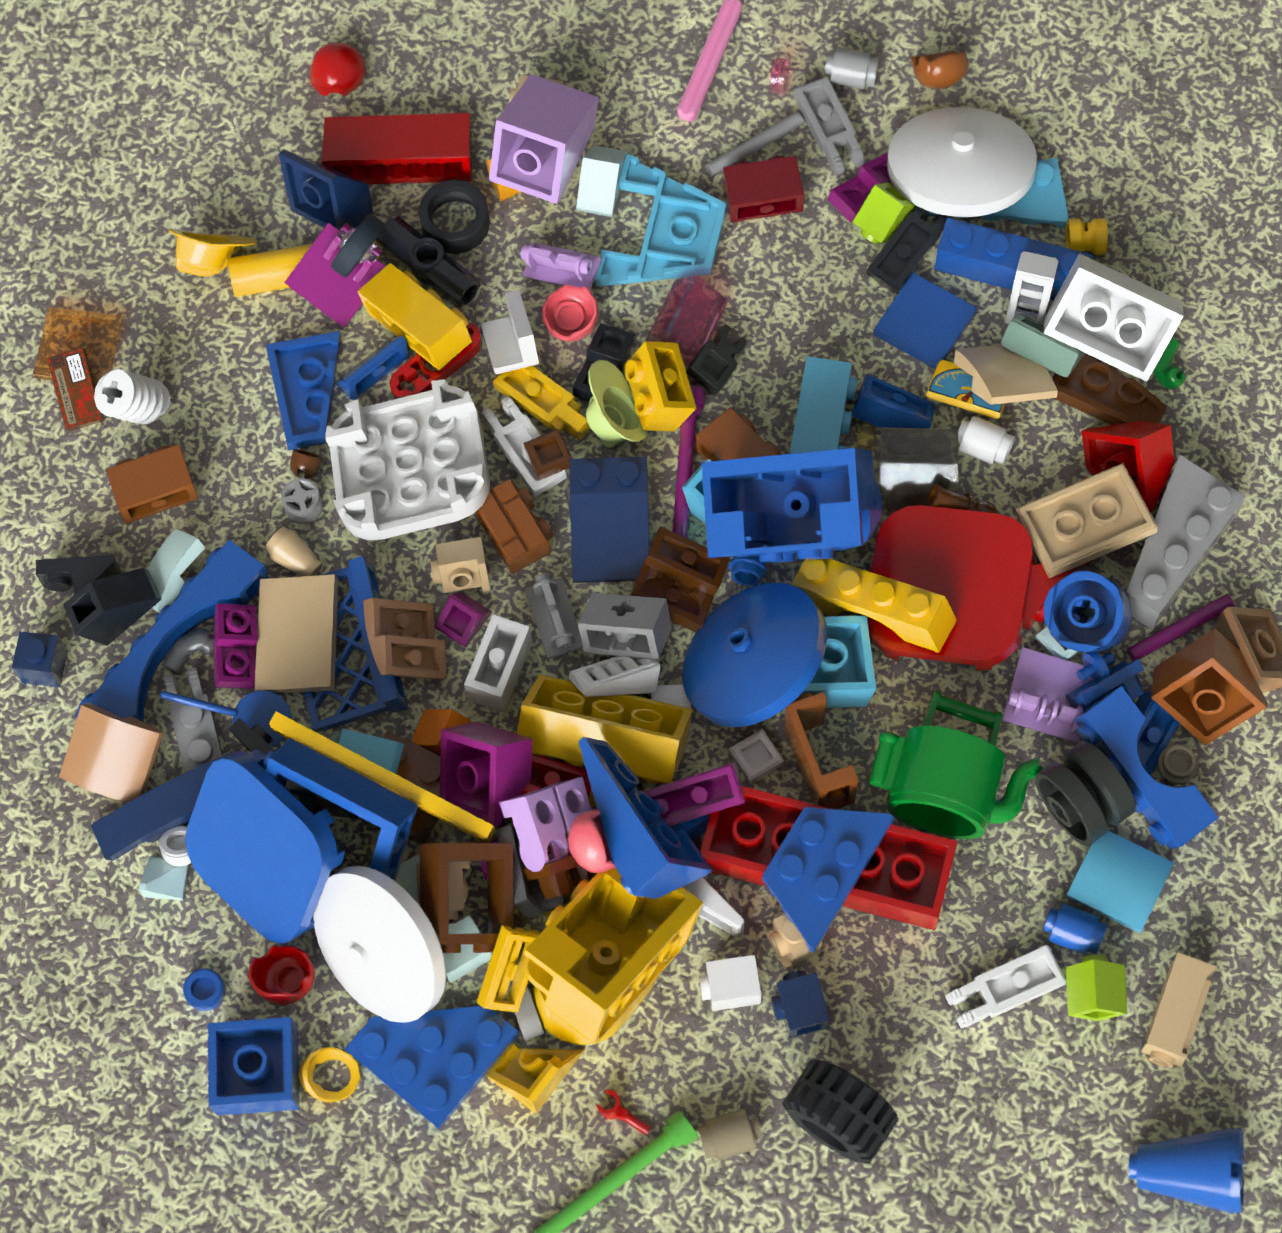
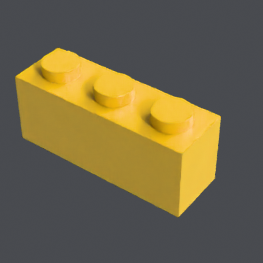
M389 263L357 291L370 316L395 336H403L410 348L438 370L442 369L472 342L466 328L469 324L466 317L457 308L453 307L450 310L445 306L441 297L434 290L429 288L426 291L423 289L415 276L408 270L402 272Z

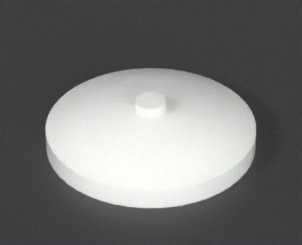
M950 107L918 115L899 128L889 145L887 165L889 177L894 187L903 197L916 206L941 215L974 217L1001 211L1019 201L1029 191L1034 182L1037 154L1028 134L1010 119L983 109Z
M351 866L330 876L314 911L313 920L322 954L340 984L367 1010L390 1021H414L434 1008L442 997L445 987V962L437 935L421 907L397 882L377 870L362 866Z

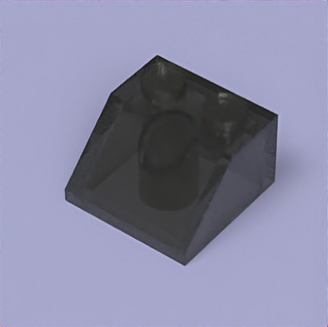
M881 427L878 445V487L882 498L881 516H890L892 513L907 506H927L928 494L935 484L957 493L958 429Z

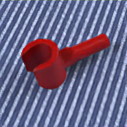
M605 1090V1094L609 1098L616 1100V1103L609 1110L603 1109L596 1103L600 1114L609 1120L618 1118L623 1122L625 1121L647 1136L652 1127L624 1108L622 1100L615 1091Z

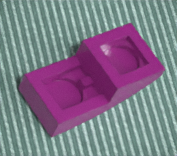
M888 153L862 165L856 177L831 189L827 200L851 224L874 185L882 183L893 185L888 173Z

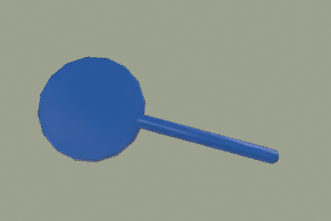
M258 690L249 693L238 702L235 709L167 691L160 692L162 699L233 716V724L239 718L250 728L257 723L273 739L269 744L271 747L278 745L285 739L270 728L269 723L275 712L277 711L292 719L288 704L281 696L271 691Z

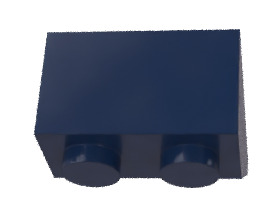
M647 457L570 459L573 583L636 581L649 551Z

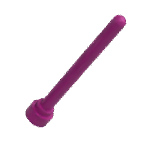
M690 386L697 409L680 426L672 532L685 538L688 536L689 508L682 486L692 476L696 416H699L701 410L705 408L706 391L697 386Z

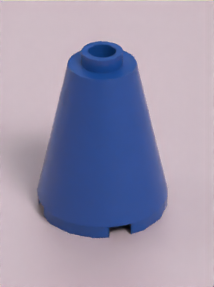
M1228 1128L1138 1145L1137 1154H1129V1179H1136L1139 1189L1230 1214L1242 1213L1244 1203L1243 1129Z

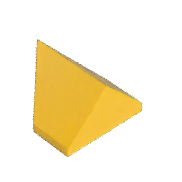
M511 1043L485 1076L537 1114L585 1049L518 1048Z

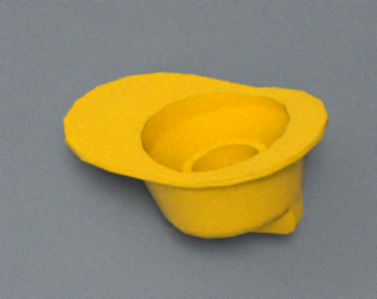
M178 229L168 230L169 233L177 236L176 268L181 272L198 276H212L220 273L226 268L228 258H231L236 246L257 244L256 239L245 236L197 234Z

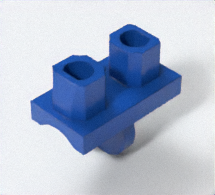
M1097 652L1085 653L1082 656L1084 668L1077 671V676L1082 682L1090 677L1092 680L1068 693L1065 697L1070 706L1081 705L1083 710H1086L1105 696L1106 692L1122 686L1130 698L1134 700L1144 694L1137 676L1144 668L1139 659H1136L1129 664L1126 661H1122L1108 669V666L1115 663L1112 653L1109 652L1102 657Z

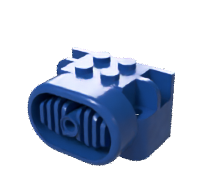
M847 448L702 462L708 558L759 556L760 562L772 563L796 561L795 555H797L798 559H832L833 552L847 551L864 545L880 520L882 498L878 484L874 479L873 454L870 450Z

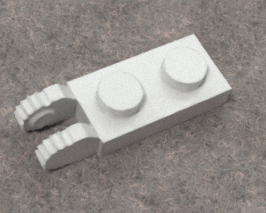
M506 397L501 400L505 414L512 420L510 424L502 427L496 415L488 408L482 411L481 415L494 435V440L535 498L567 479V475L564 470L542 480L538 479L525 452L523 443L541 435L527 415H522L512 399Z
M1046 945L974 977L973 982L953 990L945 997L949 1005L962 1003L979 992L985 1005L969 1010L956 1019L960 1028H965L988 1016L993 1018L1066 984V979L1051 949Z

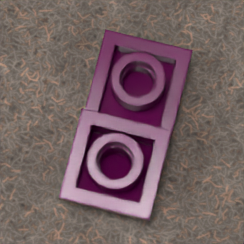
M217 604L215 607V688L252 689L255 687V645L258 641L256 605Z

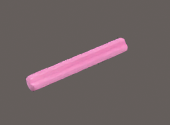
M724 0L677 108V115L682 120L688 122L696 120L741 14L742 2L740 0Z

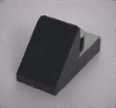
M114 555L36 560V576L44 588H48L51 591L64 592L70 590L71 586H74V595L90 581L121 574V568Z

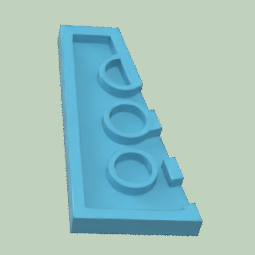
M1057 158L1037 160L1034 182L1029 191L1015 204L992 214L975 217H984V220L999 222V219L1021 221V224L1027 225L1043 223L1053 224L1056 228H1066V222L1069 217ZM933 212L927 213L929 215H939Z

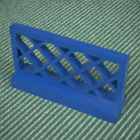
M364 556L348 560L350 565L348 567L323 574H335L339 582L346 579L349 581L350 591L342 603L338 601L337 627L346 612L357 617L359 625L351 638L339 632L336 634V638L346 642L347 645L337 662H335V680L341 671L356 678L345 698L333 691H319L316 697L314 692H304L312 730L316 733L388 710L396 713L409 709L401 677L381 675L371 652L365 625L363 600L381 598L375 570ZM352 602H354L355 610L350 608ZM361 636H362L364 645L358 643L359 640H360V638H361ZM355 647L365 652L367 656V661L359 674L344 666ZM370 672H371L372 680H370V679L367 678V676H368V674H369ZM363 683L375 689L378 702L361 707L352 701ZM326 695L342 702L334 716L320 719L318 708Z

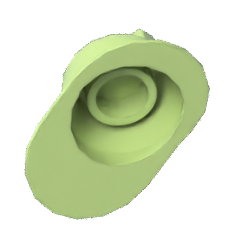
M598 360L591 364L589 369V385L593 396L586 411V419L592 431L607 448L614 447L625 439L631 442H640L645 439L648 431H642L639 416L635 412L632 391L624 375L615 365L606 360Z

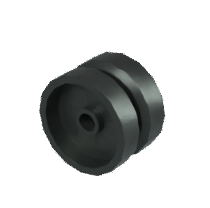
M1082 741L1063 754V764L1054 761L1034 775L1039 795L1049 812L1069 836L1086 847L1107 833V823L1116 826L1136 812V804L1132 792L1113 763L1089 742Z

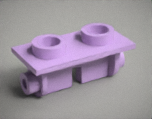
M531 243L529 246L524 245L521 250V259L526 260L527 263L523 277L561 286L566 284L576 287L585 286L589 290L602 261V258L540 243Z

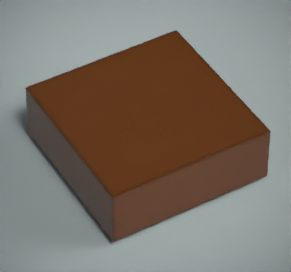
M559 429L523 443L525 452L539 480L570 468V459L573 458Z

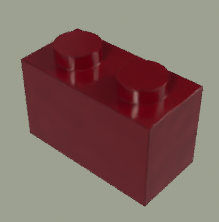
M773 156L765 161L752 163L740 161L731 166L723 167V187L731 223L803 212L804 191L796 156Z

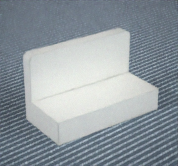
M519 290L505 293L509 317L481 324L495 374L539 364L533 332Z

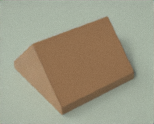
M1228 607L1224 609L1215 628L1242 652L1262 693L1282 687V633L1271 609Z

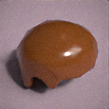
M962 50V53L947 51L930 55L911 56L916 79L921 85L930 89H946L963 79L969 67L965 50Z

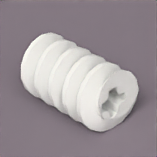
M118 368L106 373L98 381L95 388L94 399L96 406L101 413L109 417L138 424H150L156 421L159 416L165 414L170 407V395L162 382Z

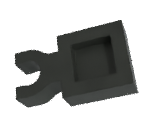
M727 324L723 325L715 334L714 343L709 340L703 344L686 369V373L713 395L722 389L738 365L731 356L742 350L748 342L741 337L734 345L728 343L726 335L731 330V327Z

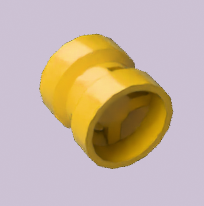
M1079 218L1067 219L1065 233L1066 248L1080 252H1091L1094 256L1106 255L1108 244L1106 218H1094L1091 222L1083 223Z

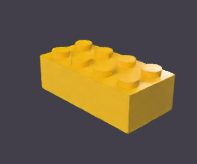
M539 674L521 704L517 734L532 738V754L564 759L565 762L574 766L585 765L579 746V741L583 737L606 741L636 776L642 777L646 782L652 784L671 783L685 753L693 709L633 695L585 697L571 681Z

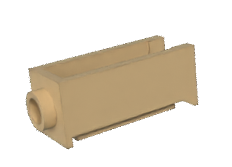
M1179 952L1176 953L1175 959L1171 961L1141 1050L1142 1053L1150 1055L1149 1061L1164 1068H1173L1174 1065L1181 1067L1185 1062L1212 982L1209 979L1217 969V966Z

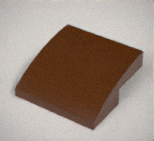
M660 526L629 596L667 599L670 620L693 632H697L704 624L730 558H708L707 547Z

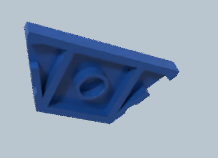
M804 807L763 873V882L771 894L777 898L783 912L789 921L793 922L805 940V945L813 953H815L894 822L893 815L888 813Z

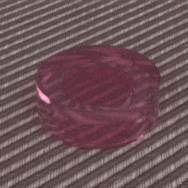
M776 57L771 67L770 90L773 94L787 95L791 78V61L789 58Z

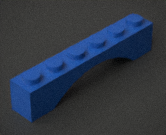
M228 540L222 548L218 547L213 550L202 571L185 582L181 589V595L172 605H166L158 613L153 627L146 634H141L134 640L130 647V653L120 664H114L107 671L103 684L96 692L84 697L79 704L75 717L77 718L82 704L92 703L121 718L132 716L144 722V707L149 685L158 666L173 647L176 640L206 620L215 617V607L217 604L248 605L259 592L260 579H270L265 565L231 540Z

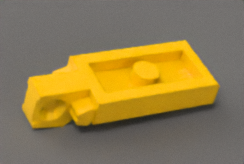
M534 366L500 373L492 381L493 387L506 397H510L515 404L549 429H559L561 432L564 428L578 440H581L590 431L587 419L578 413L581 410V406L575 402L574 396Z

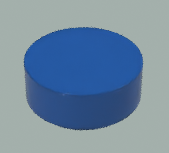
M207 968L193 971L186 978L183 985V994L190 1006L199 1011H209L221 1004L226 993L225 983L220 975L214 970Z

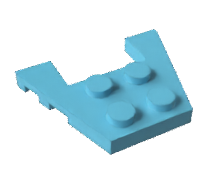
M626 154L619 179V190L655 197L640 256L601 250L600 257L602 261L594 279L595 286L601 287L711 275L727 211V203L688 183L682 185L667 177L666 172L656 167L651 169L639 163V158Z

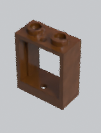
M513 843L420 844V907L437 935L442 953H461V945L473 944V953H493L501 926H509L513 929ZM448 861L488 862V934H449Z

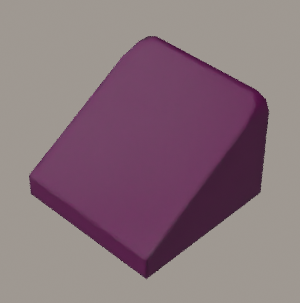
M462 592L453 593L450 595L434 628L462 646L467 647L492 611Z

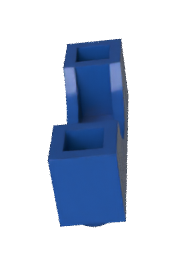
M1122 686L1107 693L1073 719L1079 726L1077 727V733L1082 741L1089 742L1098 748L1122 775L1132 792L1136 804V812H1142L1151 824L1149 831L1160 845H1166L1169 849L1181 847L1219 818L1195 785L1181 788L1169 787L1157 782L1145 771L1138 756L1137 740L1146 718Z

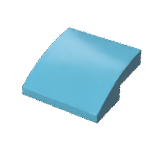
M1107 830L1105 835L1091 844L1066 897L1140 934L1174 862Z

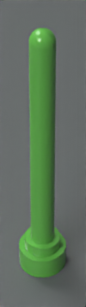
M680 1110L676 1111L665 1120L667 1124L661 1128L662 1134L532 1233H560L672 1146L677 1149L683 1144L686 1147L699 1137Z

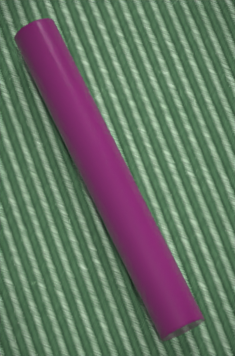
M1228 594L1221 596L1127 648V654L1132 661L1146 657L1220 616L1224 609L1234 607L1232 598Z

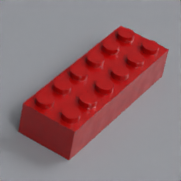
M742 786L745 803L710 814L700 853L712 869L711 873L767 887L762 880V875L803 808H830ZM892 824L842 907L935 931L958 841Z

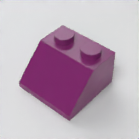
M481 722L441 729L440 798L493 826L500 825L504 816L499 803L519 796L531 779L532 738Z

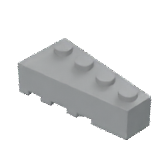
M1179 455L1154 519L1158 526L1157 533L1147 537L1126 590L1131 604L1132 617L1152 630L1236 518L1246 497L1182 455Z

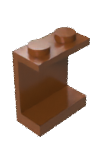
M811 692L803 693L785 708L784 732L811 801L815 805L834 810L855 803L858 777L853 765L822 775L805 733L807 730L824 725L826 696L824 692L813 695Z

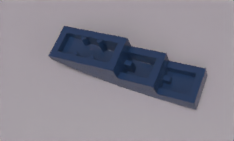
M231 753L207 762L159 785L91 824L105 860H116L143 842L153 843L159 840L163 833L169 829L181 826L184 823L188 824L207 770L213 762Z

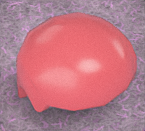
M563 285L557 291L551 293L542 306L544 326L554 338L561 341H579L590 335L598 323V303L590 290L585 286Z
M590 810L578 815L571 824L568 836L570 853L579 866L593 873L605 872L616 868L611 858L599 810Z

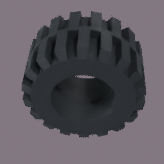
M817 1059L810 1060L782 1102L791 1119L813 1138L852 1161L866 1164L872 1162L899 1121L890 1103L871 1086L847 1070L833 1063Z

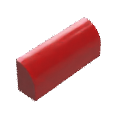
M470 113L324 117L321 162L323 165L361 180L367 185L438 183L453 179L472 182Z

